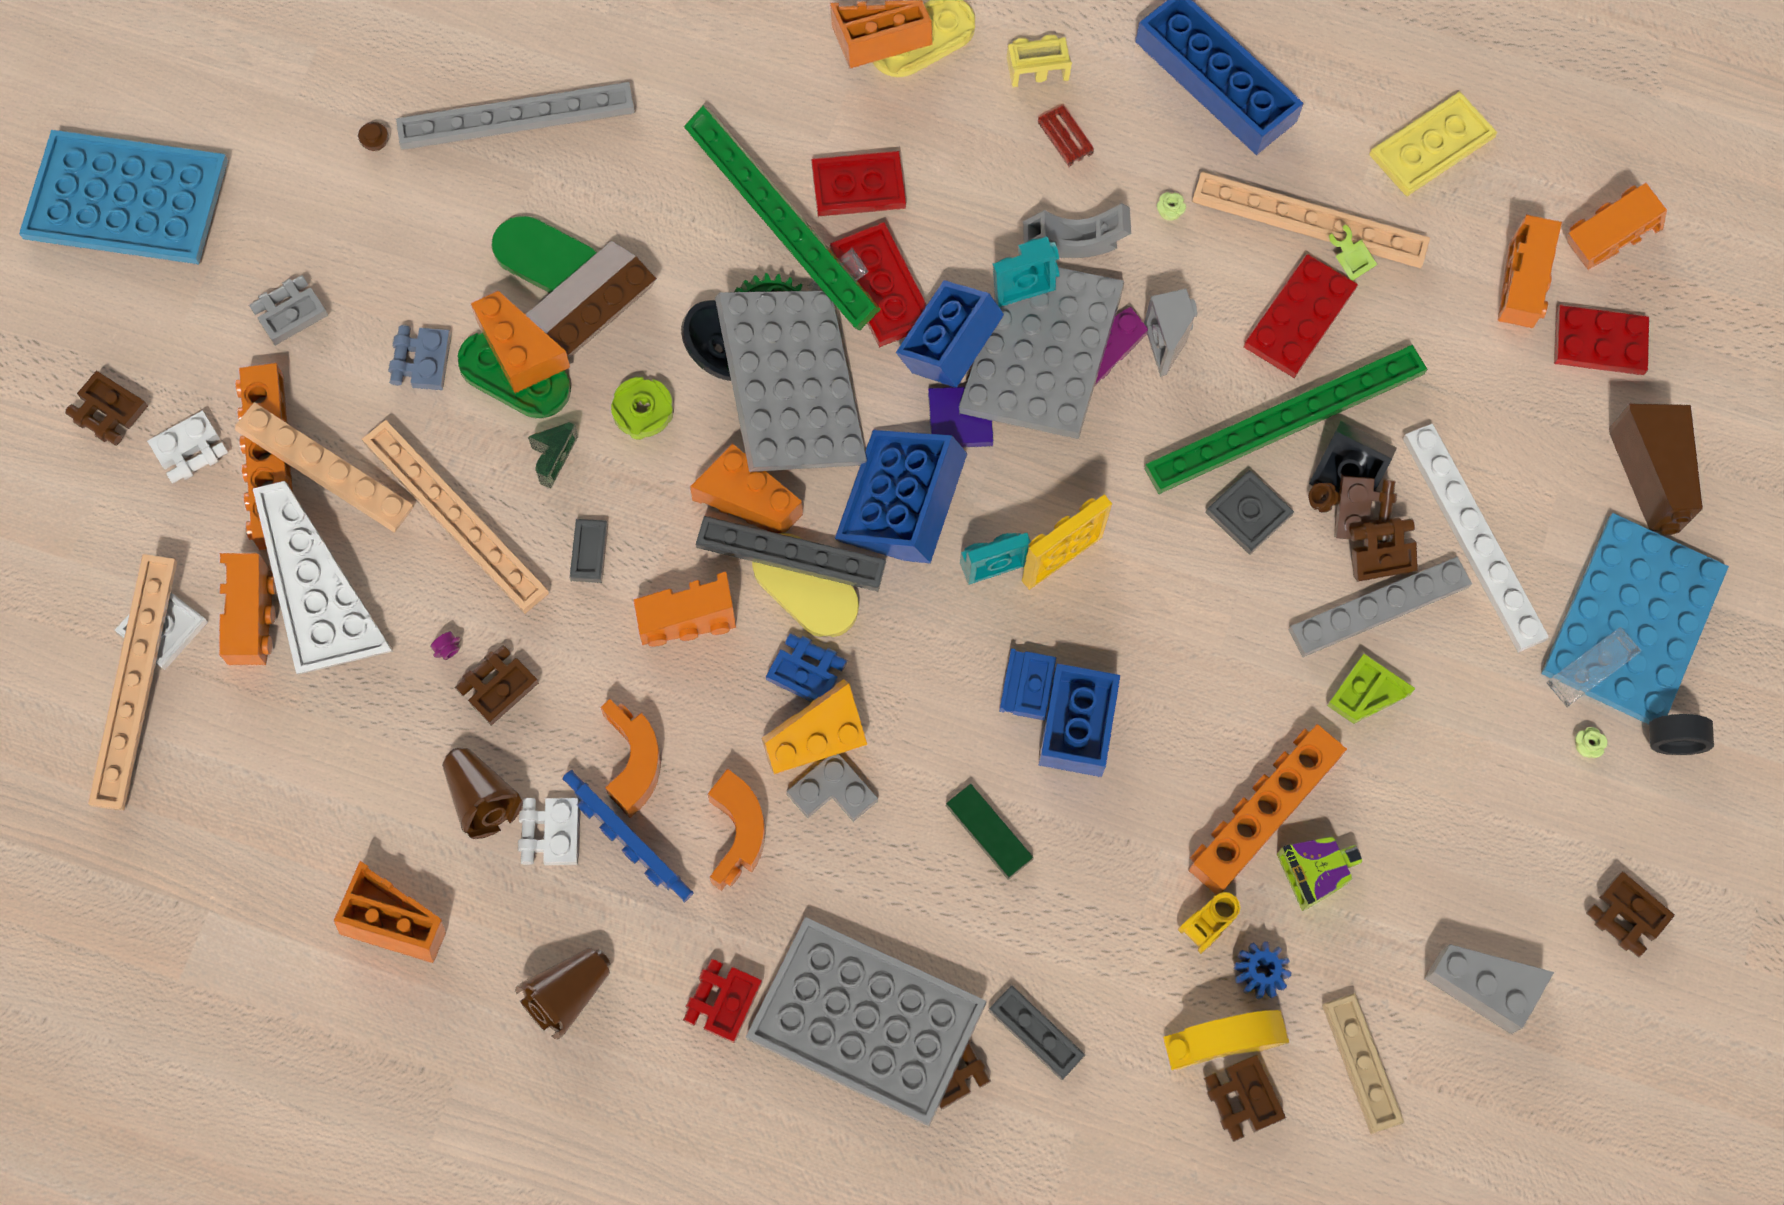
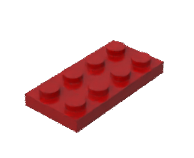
M885 222L830 243V250L881 308L867 323L879 348L905 338L927 304Z
M1307 254L1250 334L1243 348L1295 379L1355 292L1358 284Z

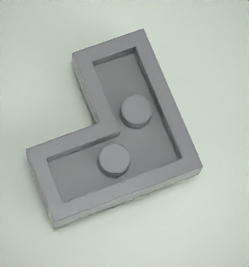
M839 754L827 757L786 791L787 796L807 819L832 798L853 822L878 802L876 795Z

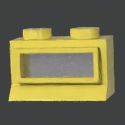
M1047 35L1041 40L1030 42L1026 38H1020L1012 44H1008L1007 63L1012 87H1018L1020 74L1034 72L1036 82H1044L1047 80L1048 71L1061 69L1063 81H1069L1072 62L1069 58L1065 37L1058 38L1056 35Z

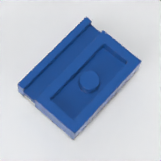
M1011 648L999 712L1013 713V715L1045 721L1057 657L1027 651L1024 653Z

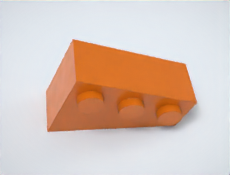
M922 0L885 1V5L867 6V2H857V6H839V2L830 3L832 28L850 69L932 45V21Z
M1647 183L1639 187L1636 185L1630 187L1621 195L1622 198L1611 204V202L1602 205L1595 212V216L1587 221L1581 219L1571 226L1567 243L1587 270L1617 255L1620 252L1619 249L1631 242L1632 245L1641 242L1642 238L1640 235L1653 229L1655 233L1663 230L1667 209Z
M1527 214L1509 243L1498 321L1534 328L1539 318L1543 319L1545 317L1548 307V301H1545V297L1551 285V270L1562 222Z
M496 291L470 303L475 319L514 393L570 368L566 351L501 292Z
M733 443L690 486L692 501L700 504L705 503L719 509V512L727 515L730 513L745 519L749 524L770 532L786 533L803 515L802 501L768 472H749L746 454Z
M220 553V563H224L226 566V584H220V594H226L224 614H220L219 655L227 665H266L267 655H270L272 652V637L269 635V627L275 621L272 594H276L277 590L273 573L259 553Z
M727 573L717 574V581L703 585L700 584L699 580L689 582L690 589L673 593L670 588L633 599L642 645L648 644L651 647H657L666 644L668 640L680 638L682 641H689L698 638L700 634L722 635L728 633L730 629L736 628Z
M359 861L334 918L339 935L434 963L446 934L442 919L410 896L403 894L391 882L381 878L371 871L366 864Z

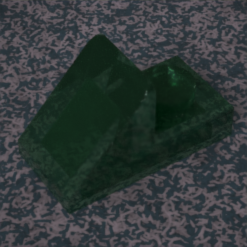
M570 422L528 437L531 448L543 453L536 463L535 471L540 484L550 489L578 439L576 426Z

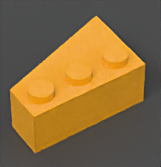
M845 679L761 738L770 769L774 774L867 745L850 684Z

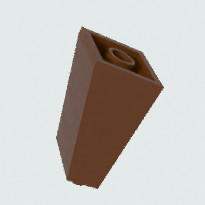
M1629 403L1609 428V434L1649 530L1661 531L1664 535L1677 534L1703 509L1691 405Z

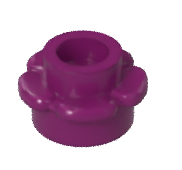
M451 631L439 636L430 645L435 652L433 656L435 658L442 657L444 660L453 657L460 650L458 647L461 640L460 637H455Z

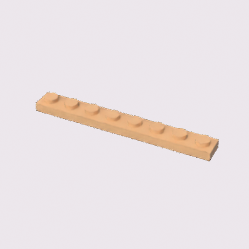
M1205 172L1200 174L1192 200L1193 203L1330 242L1329 235L1331 233L1337 240H1344L1346 232L1342 226L1346 224L1352 231V242L1356 243L1362 239L1372 255L1421 268L1424 263L1430 237Z
M387 420L362 438L366 447L524 614L549 594L544 585Z
M142 555L88 805L91 807L120 811L125 809L177 561L174 558Z

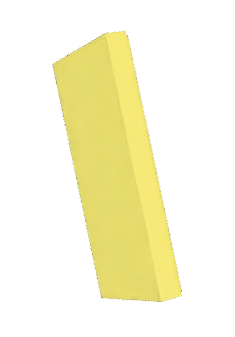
M1459 91L1373 148L1369 155L1407 197L1494 139L1498 132Z

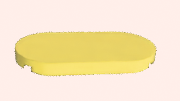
M930 0L924 3L932 21V45L872 63L880 72L892 77H906L922 70L965 46L972 39L975 32V14L972 8L963 0Z
M778 533V534H782V535H786V536H791V537H795V538L802 539V538H800V537H798V536H796V535H793V534H789V533ZM752 562L754 577L758 584L810 634L818 637H836L846 633L854 625L858 614L859 601L851 585Z

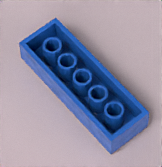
M1167 0L1139 22L1135 42L1256 156L1298 122L1304 103L1193 0Z

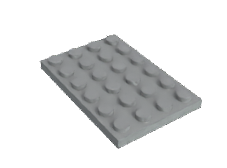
M1058 267L1060 276L1056 278L1055 291L999 307L1004 316L974 360L959 406L960 414L1079 439L1124 289V281Z
M824 291L719 293L715 300L749 472L860 466L867 462L834 303Z
M805 917L746 1035V1039L929 1127L987 1001Z

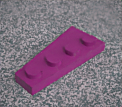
M1131 307L1115 316L1095 386L1147 335L1148 328Z

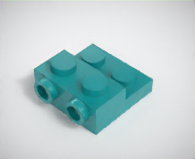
M1048 237L1028 240L1018 245L1019 256L1007 257L993 263L994 294L999 307L1056 290V278L1060 274L1056 260H1059V252L1055 242L1050 243Z
M1005 533L996 537L993 542L974 543L966 547L961 552L960 565L968 585L1024 567L1029 543L1031 542L1028 533Z

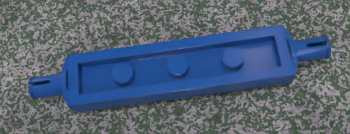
M573 770L568 771L563 776L562 780L575 791V795L580 801L577 807L589 819L595 816L602 823L599 829L609 840L613 841L617 838L625 846L621 850L633 864L639 861L647 869L644 872L645 876L656 887L662 884L667 890L672 889L683 902H686L694 894L681 880V877L679 875L676 876Z

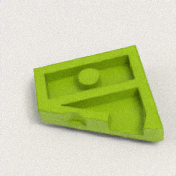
M1363 654L1327 706L1355 724L1405 699L1413 693L1415 688Z

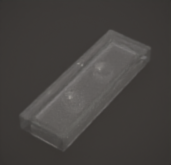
M1619 627L1546 683L1568 708L1636 657L1642 650L1622 627Z

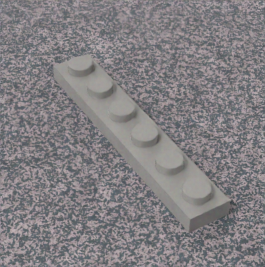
M1455 557L1290 626L1289 632L1302 657H1305L1469 588L1472 582L1458 557Z

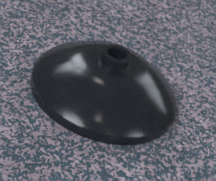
M716 300L699 302L687 312L682 321L681 336L683 344L690 357L700 368L717 378L731 381Z

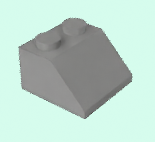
M1187 289L1151 296L1144 324L1148 328L1147 336L1160 377L1167 375L1182 351L1190 331L1193 330L1194 318L1197 317L1195 300L1189 298Z

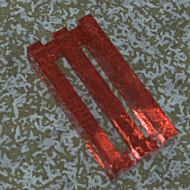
M1064 105L1038 118V124L1068 167L1074 165L1076 160L1078 162L1083 160L1086 155L1088 157L1093 155V146ZM1059 115L1082 149L1079 150L1068 131L1062 126L1056 116Z

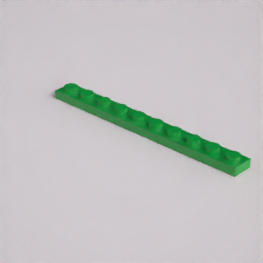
M703 105L685 124L684 128L852 326L857 330H861L881 308L710 109Z
M1412 344L1145 464L1144 469L1157 493L1161 494L1425 375L1428 369Z

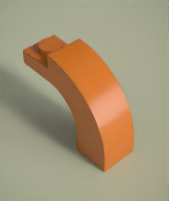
M609 699L600 707L602 714L628 741L630 745V758L625 769L605 789L608 796L631 818L646 804L656 788L661 768L660 750L652 726L642 712L631 721L633 718L632 713L622 703L617 706Z
M729 769L723 773L708 793L709 802L724 812L736 827V837L733 846L710 875L711 884L720 891L726 885L731 887L742 873V870L739 869L741 865L751 873L754 871L761 858L765 842L764 819L759 801L745 781Z

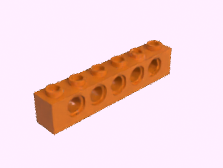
M277 363L239 368L240 379L235 381L237 395L242 400V407L237 410L238 419L242 418L258 398L266 397L263 402L256 404L287 423L284 376ZM242 435L240 436V447L242 453L246 454V464H242V475L244 482H248V492L244 493V504L246 510L250 511V521L246 522V532L248 539L253 540L259 550L267 549L253 488L261 487L267 481H273L272 484L285 481L293 492L291 466L273 454H270L264 460H259L260 456L268 451Z
M1318 724L1311 731L1305 728L1293 741L1297 747L1289 755L1284 751L1273 764L1276 771L1270 777L1264 774L1252 787L1256 791L1249 801L1243 797L1231 811L1236 816L1229 824L1223 820L1212 832L1211 836L1215 838L1208 847L1202 844L1190 857L1194 863L1190 867L1189 872L1214 894L1218 895L1228 887L1347 750L1346 747ZM1299 756H1308L1313 761L1314 766L1305 767L1301 764ZM1279 779H1288L1293 785V790H1284L1279 784ZM1264 801L1269 803L1273 808V813H1263L1258 807V802ZM1247 825L1252 830V837L1240 835L1237 826ZM1218 848L1227 849L1232 855V860H1221L1217 856L1216 850Z

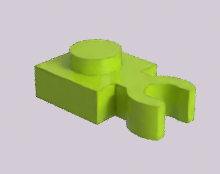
M1345 224L1342 226L1346 232L1344 240H1337L1332 233L1329 235V239L1334 246L1342 249V252L1337 254L1336 258L1350 280L1353 281L1375 267L1377 263L1362 239L1356 243L1352 242V231Z

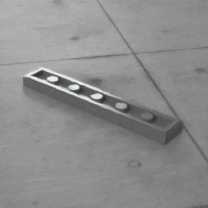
M708 516L703 517L696 541V548L876 592H879L886 566V559Z

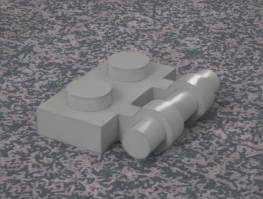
M303 275L294 280L289 278L282 282L283 286L269 294L264 292L258 296L259 299L249 304L255 315L264 310L267 311L257 318L274 345L281 343L328 316L311 287L301 293L299 292V290L308 286ZM289 296L291 297V299L285 301L277 307L275 306L276 303L282 301L283 299Z

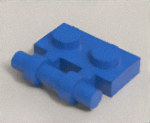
M790 633L785 645L795 650L791 655L780 649L766 675V681L812 702L835 686L837 676L829 673L828 670L833 667L842 672L847 664V660L837 656L838 652L830 648L825 650L812 644V640L805 636L800 638ZM808 655L819 660L820 663L816 667L802 660L803 657Z

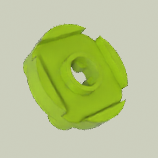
M635 377L623 382L616 389L611 404V412L615 424L621 431L629 434L633 439L641 440L645 437L654 436L667 427L673 418V403L670 392L660 381L655 379L653 381L644 380L643 377ZM638 402H641L643 405L649 403L650 406L647 408V412L638 413L636 412V404Z

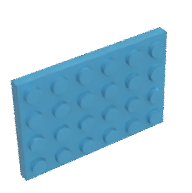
M51 130L19 234L24 240L199 265L228 159L225 154Z
M1612 513L1607 520L1541 674L1648 725L1653 719L1668 715L1729 566Z

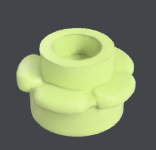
M1166 192L1159 197L1157 210L1162 218L1176 220L1185 212L1186 204L1183 203L1184 198L1180 194Z
M1587 727L1585 731H1579L1575 739L1577 751L1587 758L1602 756L1604 748L1608 745L1606 736L1600 734L1599 729L1594 727ZM1589 740H1593L1594 745H1591Z

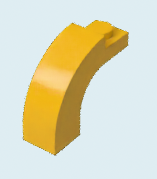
M1281 1010L1258 1011L1221 1018L1187 1027L1184 1031L1163 1037L1171 1070H1179L1229 1055L1261 1052L1290 1043Z

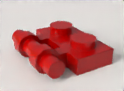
M711 959L707 969L702 970L698 978L701 982L694 997H689L685 1006L688 1010L683 1021L695 1026L700 1014L707 1016L708 1019L703 1029L735 1044L763 982L761 979L734 967H731L725 979L718 975L723 964ZM712 987L721 989L714 1006L705 1003Z

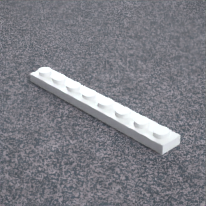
M1433 423L1405 434L1403 441L1517 652L1545 642L1549 638L1546 630Z

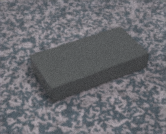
M576 519L570 581L602 583L608 530L607 521Z

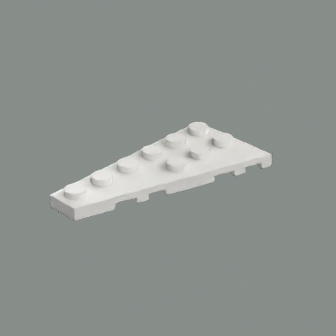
M282 481L253 488L296 674L300 675L393 652L288 484Z

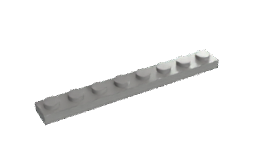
M626 82L396 118L399 144L401 150L627 115L635 112L630 84Z

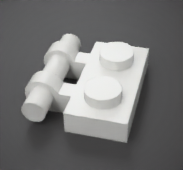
M203 410L147 441L164 469L176 464V468L166 473L172 484L182 478L185 480L194 476L193 472L207 464L210 466L219 462L218 458L228 453L222 442L210 448L209 445L220 440ZM201 450L202 453L187 462L184 460Z
M545 798V811H536V799H523V810L519 812V822L522 823V838L518 840L521 864L532 865L534 864V853H544V865H578L579 808L577 804L580 802L578 798ZM535 824H545L544 840H535Z

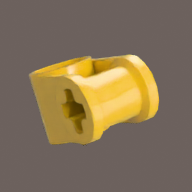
M1219 893L1201 910L1196 911L1185 921L1178 931L1181 934L1186 933L1198 946L1197 951L1202 954L1239 915L1240 903L1231 893ZM1221 902L1228 904L1232 911L1231 916L1221 917L1218 915L1215 905Z

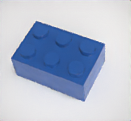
M944 280L896 351V354L911 373L957 388L1003 318L1004 313L989 293Z
M1063 664L1056 665L1038 766L1102 777L1107 763L1121 675Z

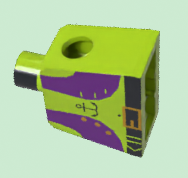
M1333 837L1286 845L1276 854L1302 911L1307 910L1346 886L1352 880V875L1348 868L1362 863V857L1356 845L1340 850Z

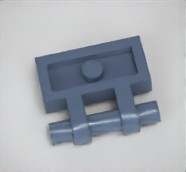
M405 325L399 326L392 345L395 348L394 358L390 361L388 369L389 373H391L390 384L400 386L402 385L403 376L411 377L410 383L412 388L443 390L451 341L450 330L419 328L418 338L414 339L409 337L410 327ZM407 351L415 352L414 363L405 362Z

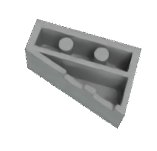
M1450 944L1439 953L1425 980L1508 1033L1513 1034L1524 1027L1554 972Z

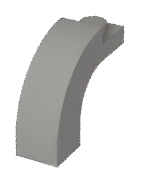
M1121 203L1095 217L1078 220L1061 218L1044 210L1023 221L1024 243L1031 239L1048 237L1050 243L1055 242L1059 258H1085L1108 253L1117 249L1118 240L1131 234L1130 207Z

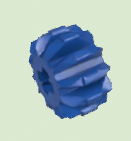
M1263 942L1260 949L1255 943H1251L1248 946L1249 952L1241 950L1238 954L1242 962H1236L1233 968L1236 971L1242 972V974L1237 976L1235 981L1236 983L1246 981L1248 985L1243 990L1245 994H1248L1253 988L1256 989V999H1261L1265 992L1270 998H1274L1277 995L1276 988L1283 991L1287 987L1283 979L1290 978L1292 972L1282 967L1286 966L1290 960L1289 958L1279 959L1277 957L1282 951L1280 947L1269 952V942ZM1259 965L1261 968L1267 967L1269 972L1266 975L1264 973L1258 974L1256 968Z

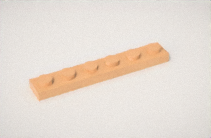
M255 402L235 425L237 432L394 533L413 509V504Z

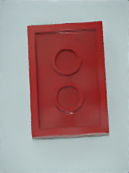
M899 151L811 159L818 217L906 209Z
M1559 305L1556 310L1554 364L1643 376L1647 373L1649 316Z

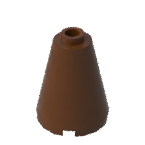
M455 748L446 755L442 767L461 829L465 834L467 833L472 839L486 838L501 831L498 825L506 820L511 824L517 818L523 806L519 793L468 748Z
M588 948L521 982L516 986L515 992L516 994L521 991L523 992L525 998L520 1002L538 1026L544 1031L550 1027L555 1031L551 1037L560 1039L565 1035L610 974L608 968L610 961L601 950L597 949L594 951Z

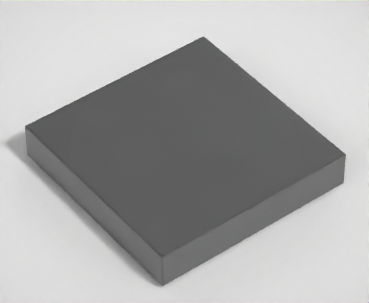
M1249 470L1209 506L1205 513L1251 555L1293 515L1294 511Z

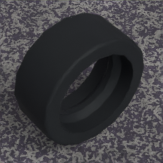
M1672 714L1655 718L1649 722L1651 750L1657 753L1693 755L1704 753L1714 748L1713 721L1708 717L1695 714Z

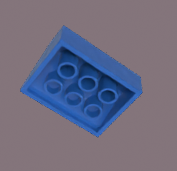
M873 430L865 451L867 462L860 465L835 539L838 542L899 560L931 564L967 453L951 435Z

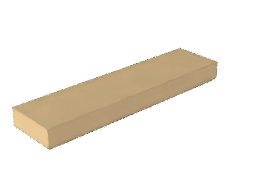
M1354 993L1322 1004L1370 1134L1405 1123L1356 994Z

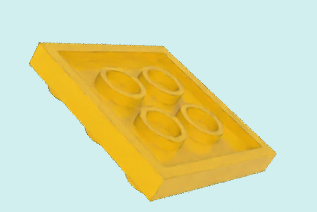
M1105 494L1097 500L1090 498L1079 508L1080 512L1071 518L1069 516L1063 517L1055 524V530L1046 536L1042 533L1029 543L1022 582L1029 590L1102 539L1113 504Z

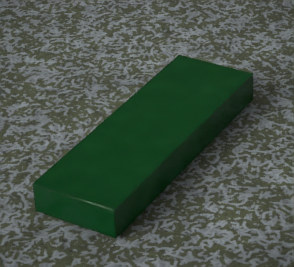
M969 784L946 803L948 810L1007 880L1034 859L972 784Z

